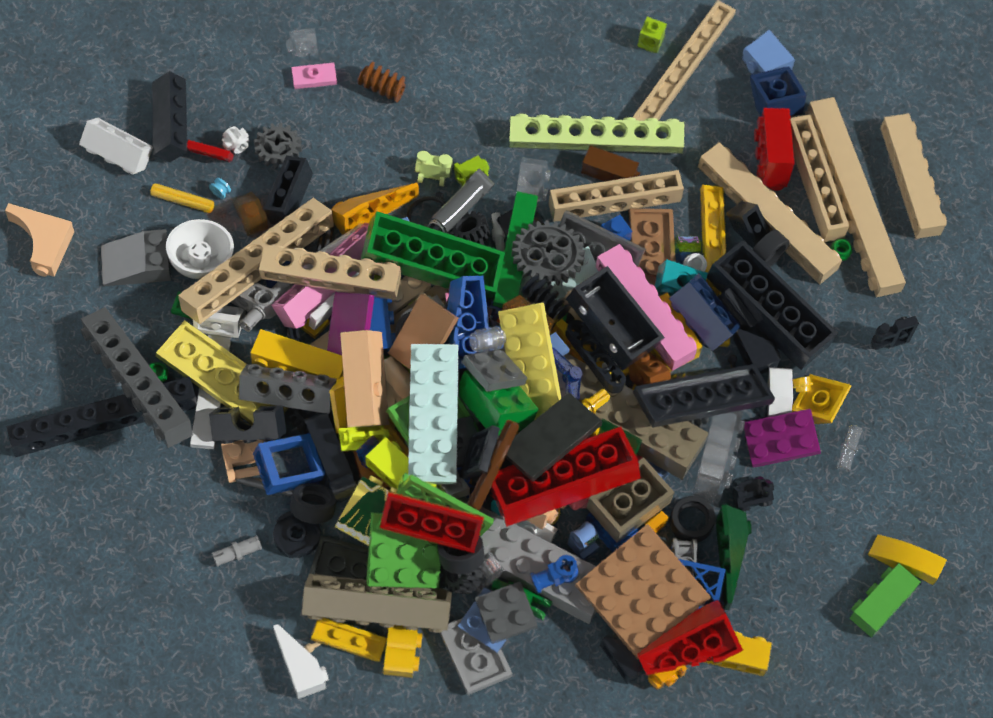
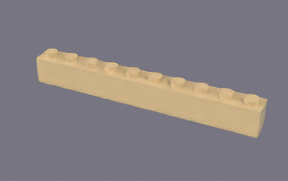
M835 98L810 102L805 115H811L849 224L848 232L853 235L855 251L859 252L862 258L861 267L864 272L867 271L869 288L871 291H874L876 297L901 292L906 281Z

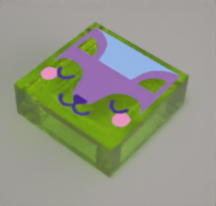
M677 236L676 244L680 252L701 251L699 236Z

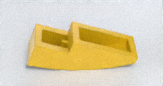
M877 535L868 553L869 556L892 568H895L898 563L901 564L912 575L931 585L935 584L947 559L923 548L882 535Z

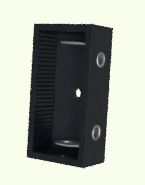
M608 266L574 287L566 298V301L622 371L654 350L665 338Z

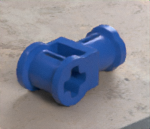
M563 555L557 561L549 564L547 569L536 574L530 573L536 591L541 593L542 589L553 584L558 586L575 581L579 573L577 562L574 557ZM565 566H568V568L571 569V571L567 572L563 568Z

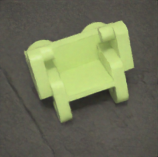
M420 151L417 154L415 171L419 173L418 183H422L423 178L440 180L439 186L444 187L445 178H450L453 158L447 154L435 156L430 155L427 151Z

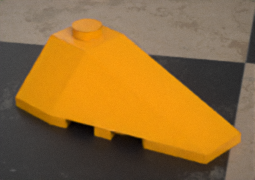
M413 183L338 202L331 209L333 223H335L341 234L344 235L359 224L369 223L376 211L389 214L418 197L419 185Z

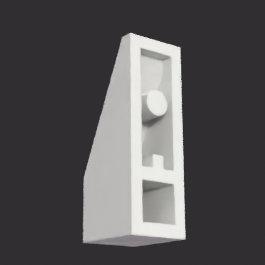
M278 624L274 625V633L298 699L326 689L325 681L329 679L325 667H319L317 659Z

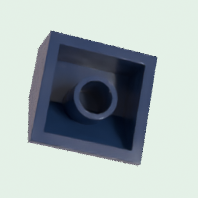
M789 66L750 75L755 107L760 116H762L764 108H790V116L804 112L807 94Z

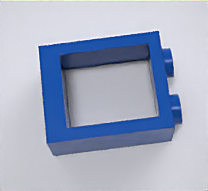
M310 433L258 443L253 452L267 495L294 490L300 484H319L325 476V468L322 461L320 462L318 451ZM302 447L311 472L280 479L271 453Z

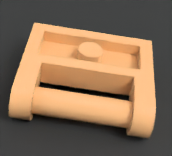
M265 439L257 440L253 443H243V440H238L229 444H221L229 483L236 482V479L260 475L257 466L234 470L233 467L256 463L253 452L258 443H264Z

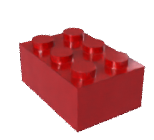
M764 108L762 116L758 117V129L754 130V141L758 142L755 156L760 164L757 166V177L761 178L766 187L771 185L787 187L794 167L790 108Z

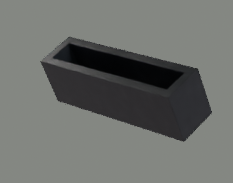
M168 71L152 82L153 155L170 163L187 152L186 79Z

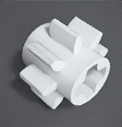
M230 127L223 133L222 145L225 150H232L235 154H239L248 147L249 135L244 128L239 130L237 127Z

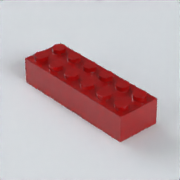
M618 427L583 440L533 482L514 465L500 469L490 491L506 527L641 479L639 461L622 427Z

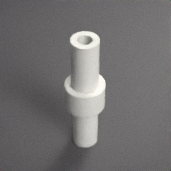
M496 212L492 214V239L495 241L496 249L504 252V239L506 236L497 222L500 213Z

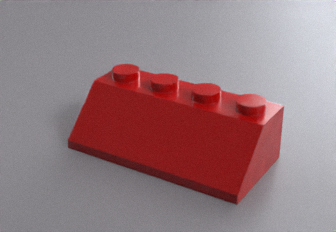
M389 491L380 528L474 553L484 516Z

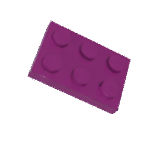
M811 409L743 423L752 467L821 454Z

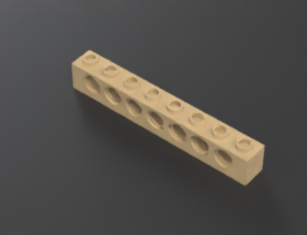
M315 198L301 205L300 208L286 216L275 226L269 228L264 234L179 294L181 310L198 324H201L261 280L259 267L264 245L279 244L288 249L306 247L334 226L332 210Z

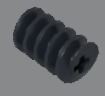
M536 275L524 285L521 295L527 298L530 304L544 303L547 322L556 323L567 314L571 306L570 304L563 306L565 298L562 297L557 300L559 292L555 291L551 294L553 286L548 285L544 287L547 280L544 278L538 281L539 275Z

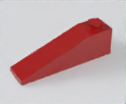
M715 600L691 613L640 651L637 656L646 674L651 675L673 671L677 667L691 665V667L699 666L701 662H721L742 652L743 648L720 602Z

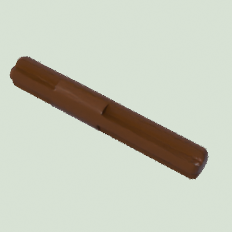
M511 420L505 422L496 441L487 473L480 475L468 501V505L476 510L481 509L519 429V425Z

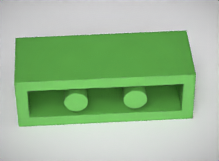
M899 563L894 569L889 567L881 576L883 581L879 585L874 583L866 592L868 597L864 601L859 599L851 608L853 614L850 620L871 638L920 584V581Z

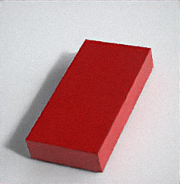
M191 140L187 142V149L190 152L232 162L234 154L229 150Z

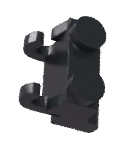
M756 476L755 479L741 482L734 481L732 493L734 505L741 511H748L751 509L750 505L759 504L761 507L772 505L774 500L773 482L769 479H764L762 476Z

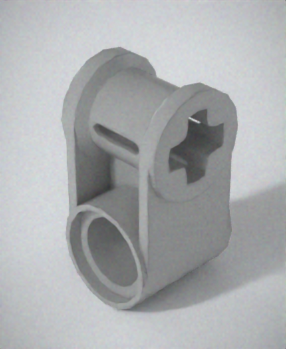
M672 538L671 551L678 559L696 562L697 539L677 541L676 538ZM685 566L694 577V569L691 566Z

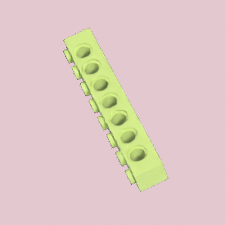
M516 114L510 117V147L588 150L591 145L605 151L683 153L684 122H679L677 119L658 121L655 118H647L645 121H637L631 117L624 118L623 120H614L613 117L593 119L590 116H582L580 119H576L567 115L550 118L548 115L528 117L526 114ZM530 127H534L538 130L535 134H529L526 132V130ZM556 128L559 130V133L551 135L548 133V130ZM572 129H578L581 133L577 136H573L570 134L569 131ZM598 129L603 134L597 137L593 136L591 131ZM615 130H620L624 133V135L622 137H616L613 135V132ZM636 131H643L646 136L638 138L634 133ZM660 131L665 132L667 137L661 139L657 137L656 133Z

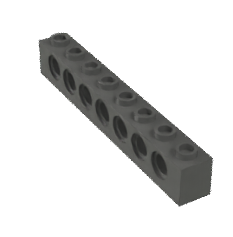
M104 307L81 318L83 328L80 330L86 341L90 340L91 347L96 355H101L104 367L111 369L115 382L122 384L121 388L125 396L132 398L136 411L143 413L142 416L148 427L152 425L157 440L159 442L163 441L170 448L193 436L189 418L107 308Z

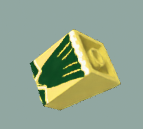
M370 476L369 479L362 477L335 527L369 546L371 513H383L389 490L382 487L383 482L373 476ZM391 487L390 492L397 493V489Z

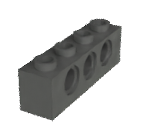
M246 364L239 375V400L276 406L283 405V407L330 414L332 405L329 391L336 383V378H330L327 375H310L303 371L291 372L285 371L282 368H266L258 364Z

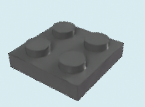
M503 350L465 355L462 362L487 392L523 386L527 380L525 374Z
M521 581L475 598L492 644L538 627Z

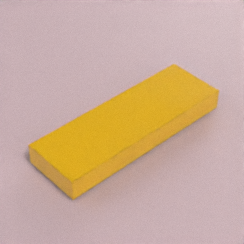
M325 617L317 620L311 636L312 641L380 662L387 641L386 637L335 622Z

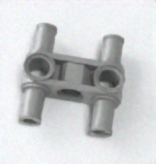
M277 282L272 288H267L259 283H255L232 300L230 303L248 311L246 316L239 321L241 328L250 332L260 319L273 318L276 312L271 305L293 285L291 283Z

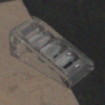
M491 551L485 555L482 564L483 569L480 570L483 576L478 579L481 581L480 585H476L478 593L482 592L484 588H489L505 571Z

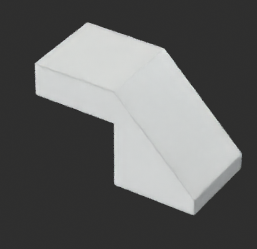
M769 367L767 385L775 400L773 404L768 405L767 417L792 413V369Z

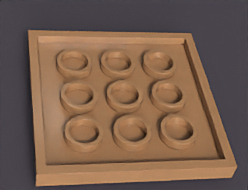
M648 524L575 584L576 588L637 659H639L637 654L711 598Z

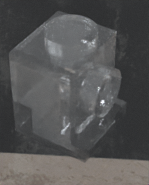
M315 28L289 31L290 40H286L287 53L292 52V57H306L309 54L318 57Z

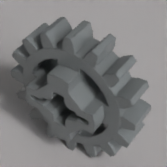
M271 123L270 129L264 126L263 133L258 132L257 139H254L255 154L258 155L259 161L265 160V166H269L272 163L275 169L278 164L282 166L286 155L299 157V152H302L301 137L298 136L297 130L291 131L290 125L283 128L282 123H279L278 127Z

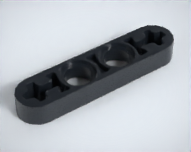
M571 320L565 331L568 341L603 387L610 393H620L626 382L624 373L585 323L580 320ZM588 344L593 346L595 350L587 351L583 346ZM603 361L608 367L600 368L596 362Z

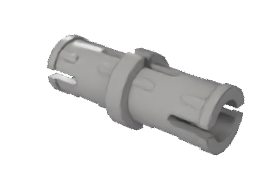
M257 535L239 543L236 541L232 542L231 546L212 552V555L218 567L235 559L239 561L243 559L242 556L262 550Z

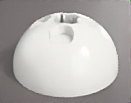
M203 219L190 220L178 225L171 231L166 241V252L172 266L182 275L199 280L232 257L234 243L230 233L220 224Z

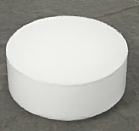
M694 253L685 258L683 265L705 271L707 262L704 256Z

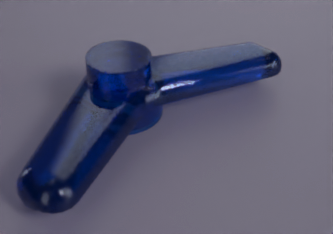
M552 347L555 366L562 374L566 394L570 393L579 400L582 370L577 366H573Z

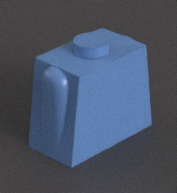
M770 30L743 50L742 60L747 64V68L752 74L788 66L792 70L795 62L792 55Z

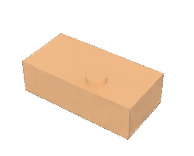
M363 330L340 333L348 427L389 425V417L386 412L388 405L382 332Z

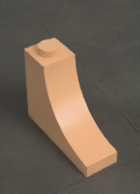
M8 203L5 210L8 221L22 227L33 240V253L30 260L33 271L43 277L47 275L55 277L74 234L72 222Z

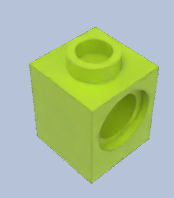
M647 17L641 29L637 47L657 53L663 41L667 24Z

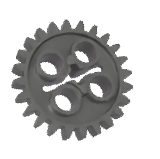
M546 220L545 225H541L537 221L536 227L528 224V230L522 228L521 234H516V239L513 241L511 254L513 264L517 265V272L523 271V278L527 276L533 278L539 275L538 280L540 281L545 278L547 285H551V282L554 281L557 286H560L561 279L568 283L569 277L575 278L576 272H580L581 265L584 263L585 250H583V242H579L580 236H573V229L566 231V224L558 227L557 221L554 222L553 226L549 224L548 220Z

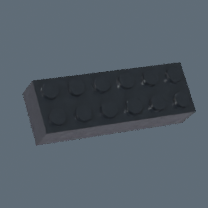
M743 240L712 264L707 274V279L720 292L731 288L758 322L755 326L800 370L827 349L838 335V332Z

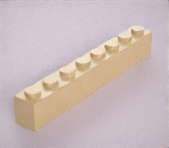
M719 142L700 157L698 168L717 186L723 187V192L736 204L741 201L758 204L769 230H778L789 240V246L785 252L817 283L821 284L839 269L842 262L839 254L835 250L830 249L824 243L822 237L816 235L805 221L800 220L788 205H784L778 199L776 193L769 190L759 177L754 176L743 162L737 160L729 148L724 147Z

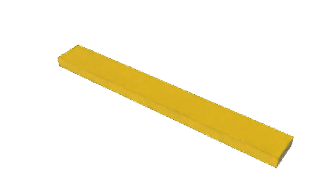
M702 185L700 188L702 248L707 262L704 272L708 274L712 264L726 254L723 187ZM706 278L707 284L718 295L720 291ZM730 338L719 347H728L730 345Z

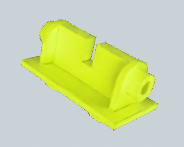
M384 425L338 429L341 452L363 450L362 446L364 444L365 447L372 445L371 449H374L385 437L389 438V430L384 429Z

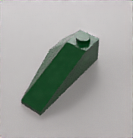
M721 505L715 525L720 568L725 569L722 584L724 610H729L733 603L748 535L751 534L752 526L751 521L747 520L746 512L728 505Z

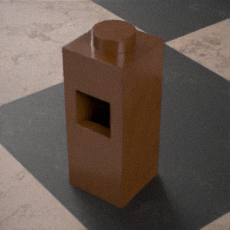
M591 145L583 160L581 173L602 181L640 176L641 172L637 171L638 162Z

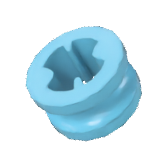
M216 178L214 180L215 183L209 185V189L214 195L224 199L226 194L231 192V188L224 180Z

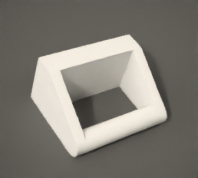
M225 305L201 324L193 320V326L202 333L239 338L241 331L239 321L245 317L246 310L240 307Z

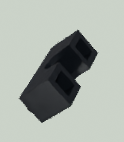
M283 405L259 407L253 412V424L243 421L240 416L239 407L216 408L209 414L212 440L221 441L222 444L233 443L235 440H243V443H253L257 440L265 439V442L279 440L286 433Z

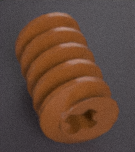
M373 61L369 66H365L358 78V85L364 84L365 88H371L373 92L379 91L381 96L387 94L388 99L394 98V101L397 103L405 90V76L397 80L398 73L395 72L390 77V69L382 73V66L379 65L377 69H374L375 62Z

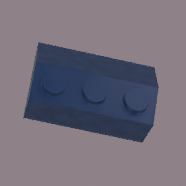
M699 273L669 298L672 308L684 316L686 325L691 330L697 332L701 343L706 348H710L711 351L733 336L741 326L739 321Z

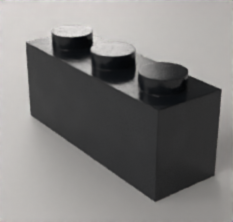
M286 155L263 208L271 224L276 225L300 207L313 176L306 158Z

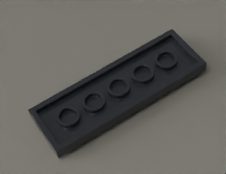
M755 364L635 386L633 391L652 428L771 405L775 400L774 395Z

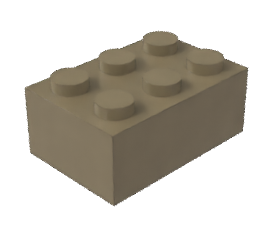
M644 457L639 460L641 479L589 497L587 509L616 543L670 504L674 495V491Z

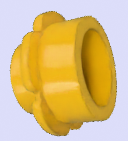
M810 376L792 379L793 388H796V392L810 390L809 386L813 385V382L810 381Z

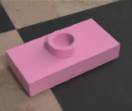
M334 63L292 67L294 89L337 85Z

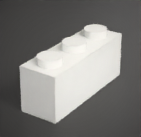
M100 118L87 121L79 145L86 148L87 152L104 157L106 162L117 164L130 174L145 170L153 146Z

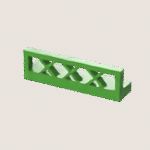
M405 473L401 477L397 489L398 494L484 516L479 534L480 537L493 525V518L412 474L408 475Z

